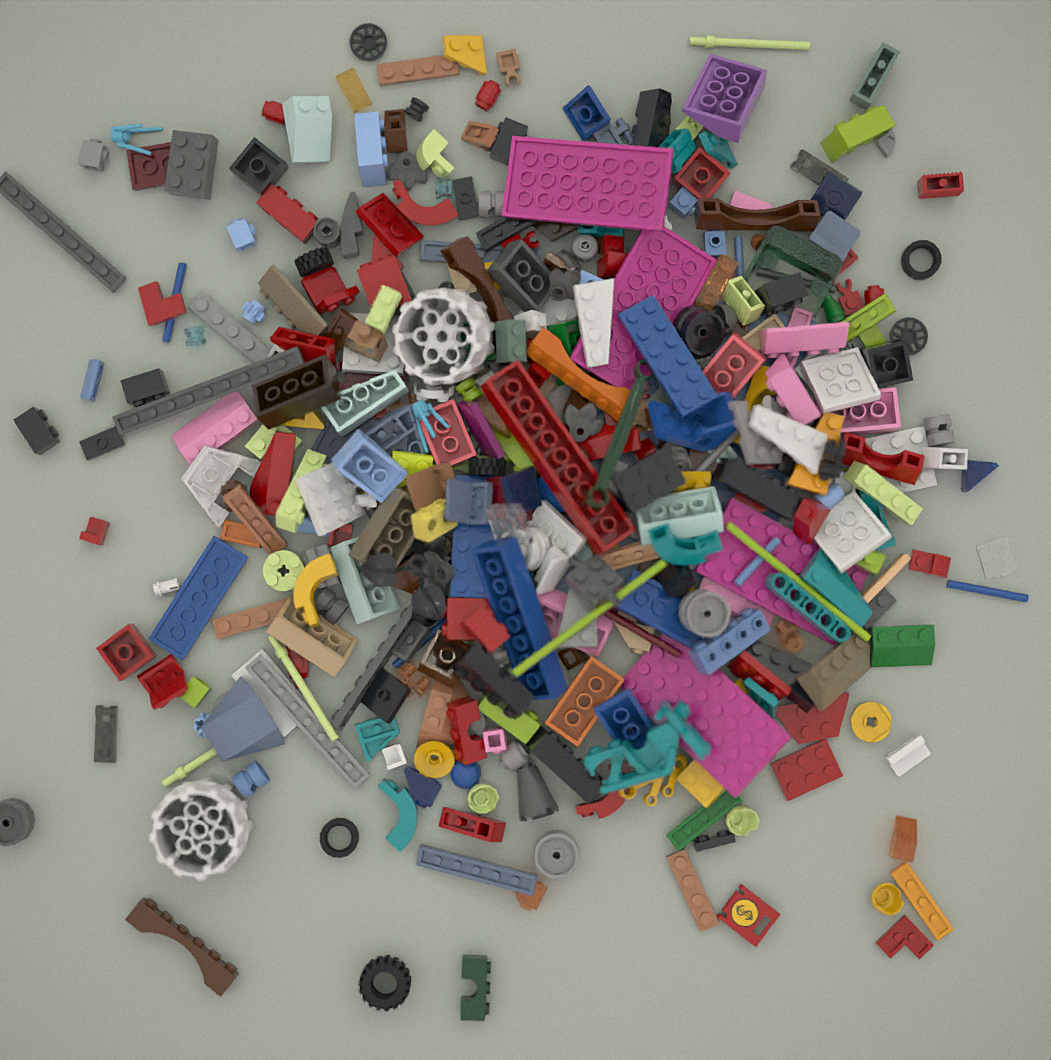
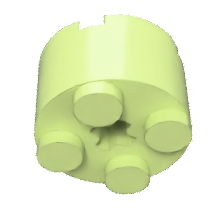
M280 550L272 553L266 559L263 566V576L266 583L273 589L292 591L299 574L305 566L298 554ZM284 565H286V569H289V573H286L285 577L280 572Z

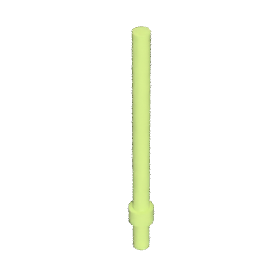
M706 35V37H690L689 45H703L705 48L726 46L795 50L810 49V42L714 38L711 35Z
M269 636L268 639L276 651L275 655L279 660H282L330 740L333 742L339 737L289 658V652L286 647H283L279 640L273 636Z
M214 748L184 767L180 766L175 769L173 774L162 780L163 785L168 787L177 780L184 779L188 776L189 772L216 756L217 753Z

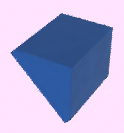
M587 85L563 107L564 112L583 142L593 137L595 132L610 124L611 118L590 85Z

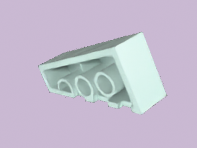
M393 370L374 377L367 382L358 383L351 388L340 391L341 400L324 406L322 409L337 432L343 437L410 391L397 372Z

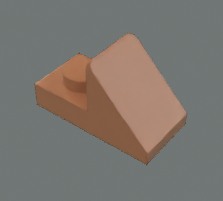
M469 121L461 139L489 152L488 149L495 141L499 129L494 125Z

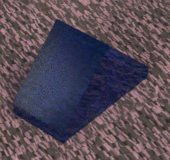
M967 460V470L962 469L961 491L963 493L970 491L999 465L995 462Z

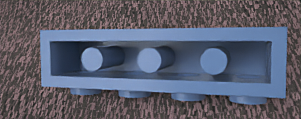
M749 607L742 610L740 616L736 619H730L726 629L720 634L696 643L693 646L694 648L688 653L698 672L710 675L771 631L761 610Z

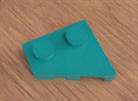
M704 131L698 135L707 154L715 157L721 163L726 160L730 169L738 165L728 144L729 140L720 138L711 131Z
M748 677L743 683L744 687L751 691L748 696L775 720L779 705L776 696L765 691Z
M379 717L355 724L366 762H369L374 755L400 733L396 717H394L390 724L385 723Z

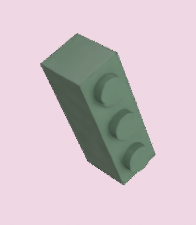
M882 42L849 101L867 110L900 51Z

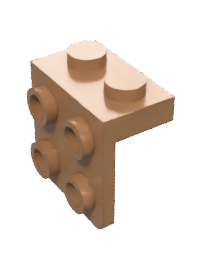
M450 462L434 464L406 477L405 481L416 513L437 499L446 500L447 480L455 479Z

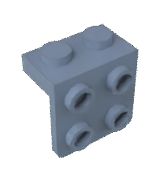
M828 211L806 244L809 245L812 251L821 253L827 261L839 266L860 236V230L832 211Z
M448 479L445 519L468 525L491 524L493 483H468Z

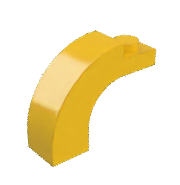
M331 554L318 557L307 564L295 583V609L299 611L305 609L302 612L306 624L309 623L312 627L321 625L314 605V593L317 587L323 581L339 575Z

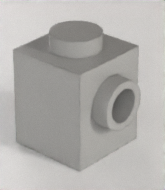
M97 139L83 140L79 165L84 169L103 172L104 164L109 159L107 147L102 144V141Z

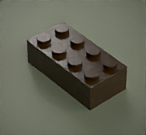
M326 355L252 385L256 417L268 430L341 400L337 371Z

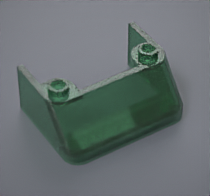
M773 226L768 230L744 275V279L748 283L757 266L769 270L776 266L779 259L814 276L811 290L815 296L820 298L812 312V316L816 319L842 268V260L838 255L781 226Z

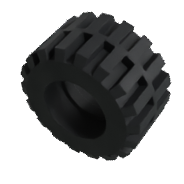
M390 955L385 957L377 956L375 960H370L364 967L358 985L360 986L359 993L363 996L362 1000L369 1003L368 1006L370 1008L374 1006L377 1011L384 1009V1012L389 1011L390 1008L394 1010L398 1005H402L408 997L411 987L410 971L405 967L403 961H398L399 958H390ZM379 973H389L395 977L397 988L391 993H381L373 984L374 977Z

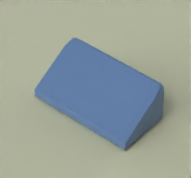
M97 359L89 360L80 396L81 399L93 402L96 400L104 367L102 361Z

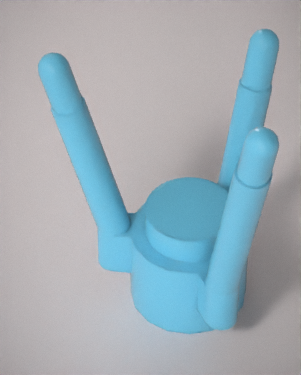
M141 123L113 126L110 135L112 142L117 143V147L151 155L150 151L126 144V142L131 140V133L162 131L163 127L141 128L143 126Z
M420 400L411 406L422 446L425 453H428L429 450L419 420H423L433 438L436 435L427 420L430 416L429 412L447 429L449 425L433 409L430 403L426 404L424 400Z

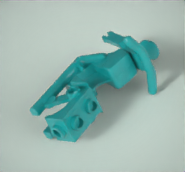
M680 700L673 708L668 701L659 702L658 707L660 709L654 718L656 721H661L666 715L667 719L648 730L647 742L639 750H636L628 740L620 741V739L610 741L609 745L604 747L596 745L589 748L583 762L586 770L590 771L591 776L595 775L597 765L600 762L611 758L610 776L608 779L603 780V785L600 786L602 795L670 775L675 765L679 734L694 750L699 759L705 760L704 755L710 756V744L686 721L688 720V715H691L688 703ZM624 757L630 766L632 765L636 769L635 771L622 773L621 768Z

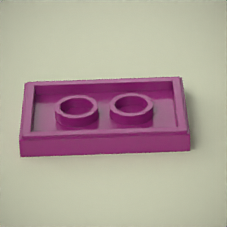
M458 402L456 405L484 456L497 459L503 457L505 453L477 402Z

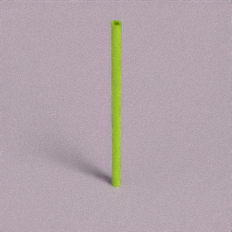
M731 521L727 523L725 528L780 573L787 575L864 641L867 642L871 638L868 632Z
M664 560L658 561L615 593V595L620 600L666 567L667 565ZM609 600L600 604L512 670L513 674L518 677L612 607L613 604Z

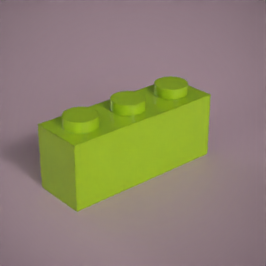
M485 695L478 701V708L482 713L525 744L541 725L539 715L532 710H525L522 716L514 720L513 718L506 717L501 708L489 703Z

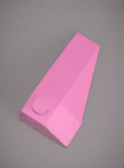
M701 577L697 589H707L723 596L731 610L730 619H736L740 616L742 610L750 607L751 609H760L770 627L775 614L710 579Z

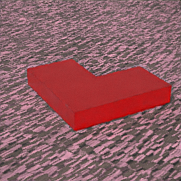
M157 281L138 288L149 326L152 327L187 314L182 294L178 293L163 299L160 285Z
M903 915L875 942L890 959L904 945L919 960L934 946L906 915Z

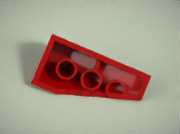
M603 424L598 434L589 435L586 440L578 442L590 456L588 461L605 457L616 426ZM565 425V428L569 432L570 427L568 425ZM631 427L622 453L643 449L638 428Z
M275 432L250 485V498L265 515L276 516V512L292 482L296 433Z

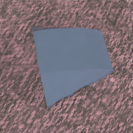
M410 404L390 411L362 431L391 457L392 450L425 454Z
M242 676L239 677L232 689L228 691L224 699L200 727L222 762L285 744L275 721L257 693Z

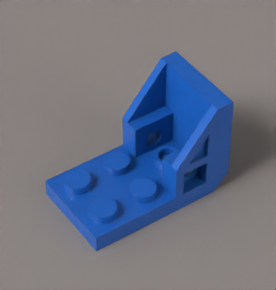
M728 392L718 393V398L715 401L684 418H681L675 407L652 400L648 404L656 438L701 452L715 449L738 429L733 422V419H735L733 409L729 410L728 402L733 401L732 394Z

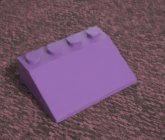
M709 54L682 108V112L718 137L739 143L765 88L767 70Z

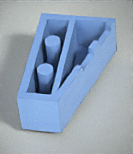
M379 111L354 114L358 167L363 187L387 185L385 166H388L387 154L383 152V149H386L385 136L382 137V132L385 131L384 119H380Z

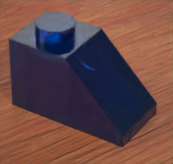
M407 765L404 772L412 798L416 800L415 803L423 808L427 806L431 808L443 784Z

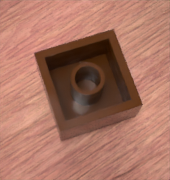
M438 629L420 661L417 671L454 689L459 677L455 674L452 666L465 649L471 645L463 641H445V636H442L441 630Z

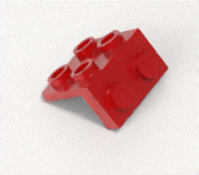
M333 266L303 277L301 280L303 288L319 315L325 312L331 313L342 305L348 306L356 301L355 297L360 293L356 285L347 289Z
M172 654L137 675V679L149 693L153 710L165 707L170 700L182 696L188 689L185 671Z

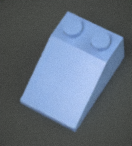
M359 429L331 459L339 472L380 503L389 496L408 474V471Z

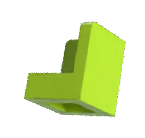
M193 676L188 682V689L180 698L193 708H197L211 691L212 687L198 676Z

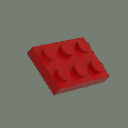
M384 193L360 206L355 212L396 257L420 242L424 237Z
M745 650L730 660L726 666L735 677H739L743 681L748 677L751 678L765 691L774 694L778 701L786 697L792 690V688Z
M827 739L820 740L770 763L787 801L843 776Z

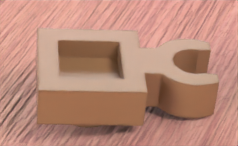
M516 48L496 53L500 74H507L505 77L506 86L510 87L509 80L511 78H515L517 85H520V76L515 73V71L520 70Z

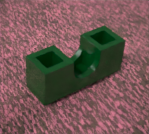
M463 954L462 979L474 981L478 989L473 995L461 996L460 1020L485 1021V1015H489L490 1002H486V994H490V982H486L487 974H491V961H487V955Z

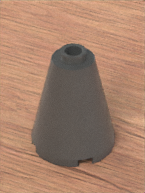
M532 763L523 765L517 771L520 822H526L527 818L530 817L535 820L552 815L554 811L559 812L558 805L537 766H532Z

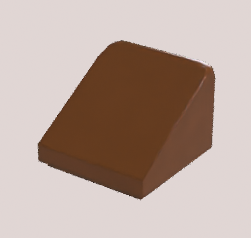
M566 648L558 653L568 671L588 659L586 652L577 648Z

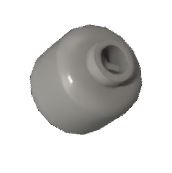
M589 234L578 235L572 243L573 256L580 262H588L595 258L598 251L596 239Z
M512 741L507 745V749L500 753V763L505 769L509 768L512 771H517L529 762L530 750L522 741Z

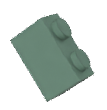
M525 320L495 322L497 363H513L516 360H519V362L527 361Z

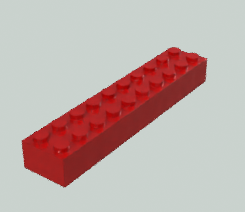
M519 360L499 371L480 386L484 395L573 523L587 538L586 541L595 554H603L636 530L608 488L609 501L607 504L599 509H593L588 506L585 499L586 494L596 486L599 475ZM593 491L591 494L593 501L597 504L603 503L602 494L598 491Z

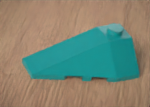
M819 547L798 577L862 628L873 611L847 572L841 573Z

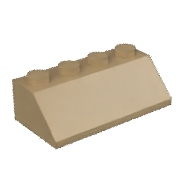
M291 594L266 632L326 673L335 677L346 663L358 639L338 625L331 624L321 614H318L321 625L312 627L309 623L306 624L302 614L305 609L300 611L295 609L294 596Z

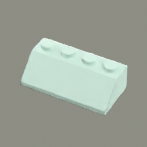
M715 486L666 494L635 512L642 546L651 544L648 530L668 523L673 534L680 538L701 536L715 530L724 532L723 515Z
M354 538L329 549L356 624H360L401 608L393 587H378L369 582L361 571V565L363 564L348 555L358 538Z

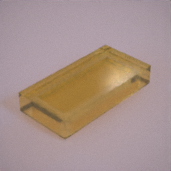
M354 68L336 76L354 113L372 105Z

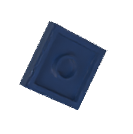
M828 171L810 200H818L820 215L823 217L826 212L832 211L846 220L863 192Z
M528 466L500 477L509 517H516L542 506L534 466Z

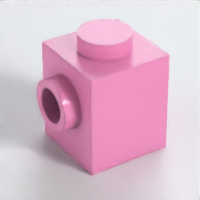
M501 726L484 729L483 738L486 752L498 754L507 749L506 729Z

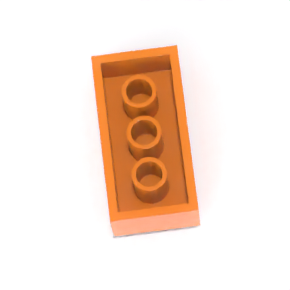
M590 655L544 723L578 747L598 719L593 708L613 697L625 679Z

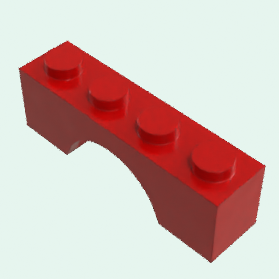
M845 432L842 440H846L844 458L841 459L842 464L851 466L854 461L866 464L881 476L915 486L922 471L925 455L908 450L894 455L881 454L868 446L865 437Z

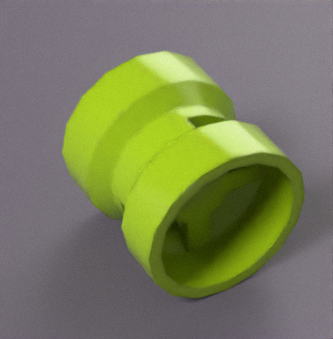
M472 377L466 379L455 388L464 397L463 401L474 402L483 395L481 390L476 388Z

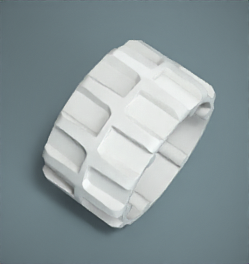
M448 288L419 292L417 298L413 301L404 303L400 308L402 314L397 324L393 325L392 333H395L396 347L393 349L395 356H400L406 366L405 371L410 376L417 375L423 378L424 382L428 385L457 383L484 369V360L488 355L493 354L495 350L492 338L493 331L496 328L495 323L490 321L485 311L487 309L484 302H477L469 297L470 293L465 289ZM438 298L450 301L449 308L451 310L444 312L438 308L434 309L433 306L439 304ZM425 310L422 316V321L425 326L417 328L419 318L422 312ZM433 313H435L437 316L436 323H434L431 319ZM452 313L457 317L455 324L451 321ZM466 317L468 318L471 327H464L463 324L465 323ZM423 331L428 334L427 341L422 338ZM443 331H445L447 334L446 341H444L441 337ZM462 331L467 335L465 342L461 339ZM473 343L470 356L466 363H464L463 360L466 357L464 346ZM419 345L425 346L423 354L421 353ZM433 349L438 352L436 359L432 356ZM452 349L456 350L457 352L456 359H454L451 355ZM444 360L448 364H455V367L450 368V373L439 370L440 364L438 362Z
M203 777L192 782L185 781L169 792L158 807L153 810L151 818L154 819L152 831L148 834L149 842H154L158 853L157 861L160 864L164 862L173 869L175 876L179 878L184 875L195 876L198 881H203L210 875L223 874L247 848L246 843L253 823L247 818L246 808L248 803L246 799H240L232 791L233 786L231 784L221 785L211 782L210 777ZM195 794L209 796L219 803H212L209 807H206L205 802L200 798H196ZM179 797L183 802L188 800V803L184 806V813L174 817V812L170 811L174 801ZM191 804L198 806L199 813L191 811ZM211 809H216L219 812V818H214L211 815ZM226 809L234 822L235 832L232 831L228 823L222 822L226 815ZM178 819L185 822V828H180L177 825ZM197 824L204 825L205 833L197 830ZM168 825H170V829L174 834L180 835L176 846L170 837ZM217 829H223L226 836L219 837ZM183 839L190 840L192 846L190 848L185 847ZM229 839V845L233 846L231 853L224 858H221L219 854L214 856L218 850V844H223ZM203 844H209L212 851L206 852L203 849ZM196 850L197 855L202 859H206L207 862L194 860L186 856V854Z

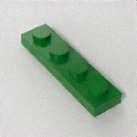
M725 790L708 809L704 806L700 807L666 836L675 848L680 851L741 803L742 799L739 796L737 798L733 797Z

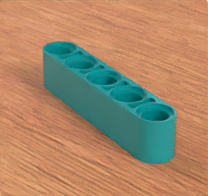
M770 573L766 577V587L828 639L845 642L850 638V628L783 573ZM777 577L780 579V585L778 587H776L774 584V581ZM792 590L795 591V598L793 600L790 598ZM809 602L811 608L809 612H806L805 606ZM824 615L825 618H826V621H825V623L822 625L820 620H821V617ZM838 628H840L841 634L839 637L836 636V630Z

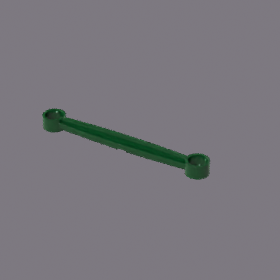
M642 359L634 366L633 374L636 379L613 433L596 486L586 494V503L593 509H599L609 501L607 487L627 441L646 383L655 376L651 369L649 377L641 374L639 370L640 365H646L650 369L645 359ZM593 491H598L602 494L603 503L597 504L593 501L591 497Z

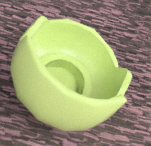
M479 783L473 786L467 797L469 807L478 814H487L494 810L499 800L496 789L487 783Z
M736 806L726 816V826L736 836H747L750 830L758 828V814L748 806Z

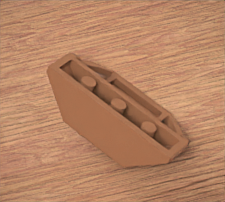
M460 678L454 689L437 680L434 681L421 725L417 748L428 741H439L447 746L454 743L450 736L451 725L446 716V711L448 710L446 703L469 696Z

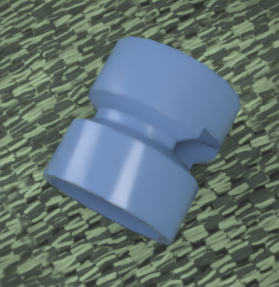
M256 760L246 766V771L241 770L232 777L233 783L245 798L255 793L257 787L262 788L271 781L267 772Z

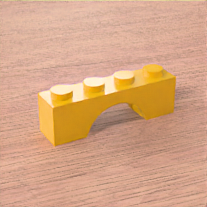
M761 365L752 376V381L745 398L748 412H752L756 405L763 407L762 400L766 395L771 397L778 395L776 390L771 391L765 382L768 380L766 372L770 367ZM739 434L737 438L733 441L735 444L741 446L739 439L742 438L741 434Z

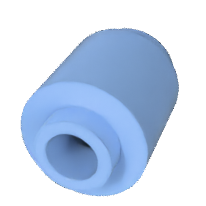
M834 483L832 485L829 484L827 495L815 494L814 498L830 509L840 502L841 498L845 495L839 485Z

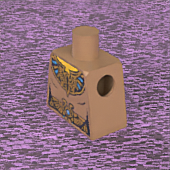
M356 321L346 339L344 347L379 363L388 344L381 331Z

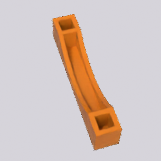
M543 327L526 350L527 355L583 397L594 403L599 409L609 414L614 420L618 421L630 390L626 387L604 384L585 374L569 358L560 339Z

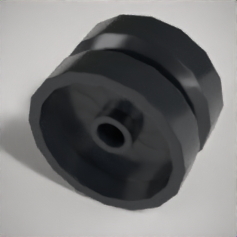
M690 305L683 308L673 321L675 330L688 350L697 355L713 353L724 339L725 327L721 317L699 305Z

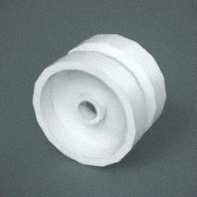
M534 526L514 528L506 531L500 539L517 537L528 571L539 570L550 548V541L546 533Z

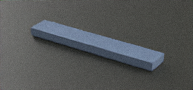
M421 240L420 261L446 263L440 250L452 242ZM474 244L478 256L484 263L494 262L504 249L503 246H496L486 252L481 244ZM530 248L541 260L542 249Z
M424 844L420 845L416 863L418 866L530 896L535 894L538 874Z

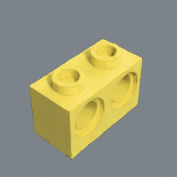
M437 499L429 506L421 508L417 513L411 515L415 538L429 543L458 526V522L445 519V499Z

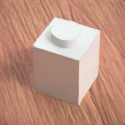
M530 310L514 316V320H525L526 338L528 339L536 337L543 327L547 329L546 313Z

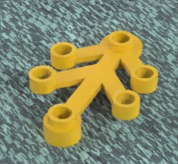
M676 754V760H678L679 765L677 767L674 765L667 784L661 786L663 777L627 787V793H624V789L618 790L619 795L625 799H632L636 795L637 789L652 782L649 793L643 797L645 805L654 806L657 803L659 789L662 796L671 797L674 794V785L678 774H681L688 766L686 758L682 754ZM668 787L669 793L665 794V789ZM650 796L652 797L651 803L648 802Z

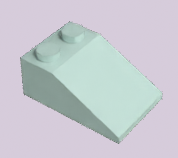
M292 96L282 104L292 163L330 162L332 112L329 96Z

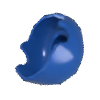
M457 760L454 761V766L450 772L451 780L455 786L461 789H471L480 780V764L474 762L465 765Z

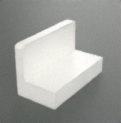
M555 546L549 548L535 576L534 581L539 584L536 589L538 594L554 590L569 560V557Z
M914 735L884 757L898 777L931 755L921 735Z

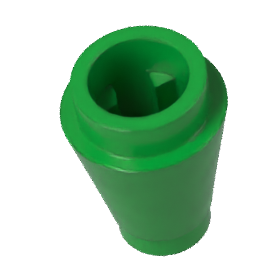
M832 295L821 300L828 324L840 323L845 319L846 314L835 299H833Z

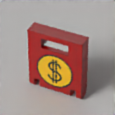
M740 884L739 888L745 893L742 895L736 890L721 909L727 914V917L725 918L720 913L716 917L753 946L757 947L781 914L744 885ZM765 915L770 921L758 936L753 930Z

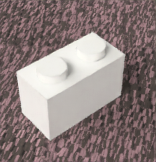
M922 447L921 455H925L922 467L967 470L968 449Z

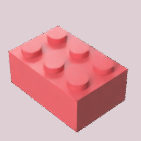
M735 332L702 372L716 394L728 392L732 394L734 399L767 358Z
M454 399L433 407L449 425L448 429L429 412L430 416L427 420L436 435L434 438L426 428L423 420H419L436 464L450 462L451 468H455L469 462L470 458H478Z

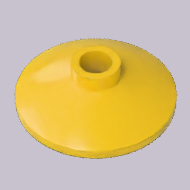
M428 741L421 744L415 751V767L424 776L440 778L447 775L454 766L455 758L453 751L442 742Z

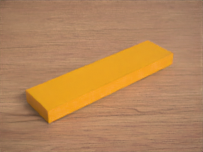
M906 861L890 872V875L937 941L954 930Z

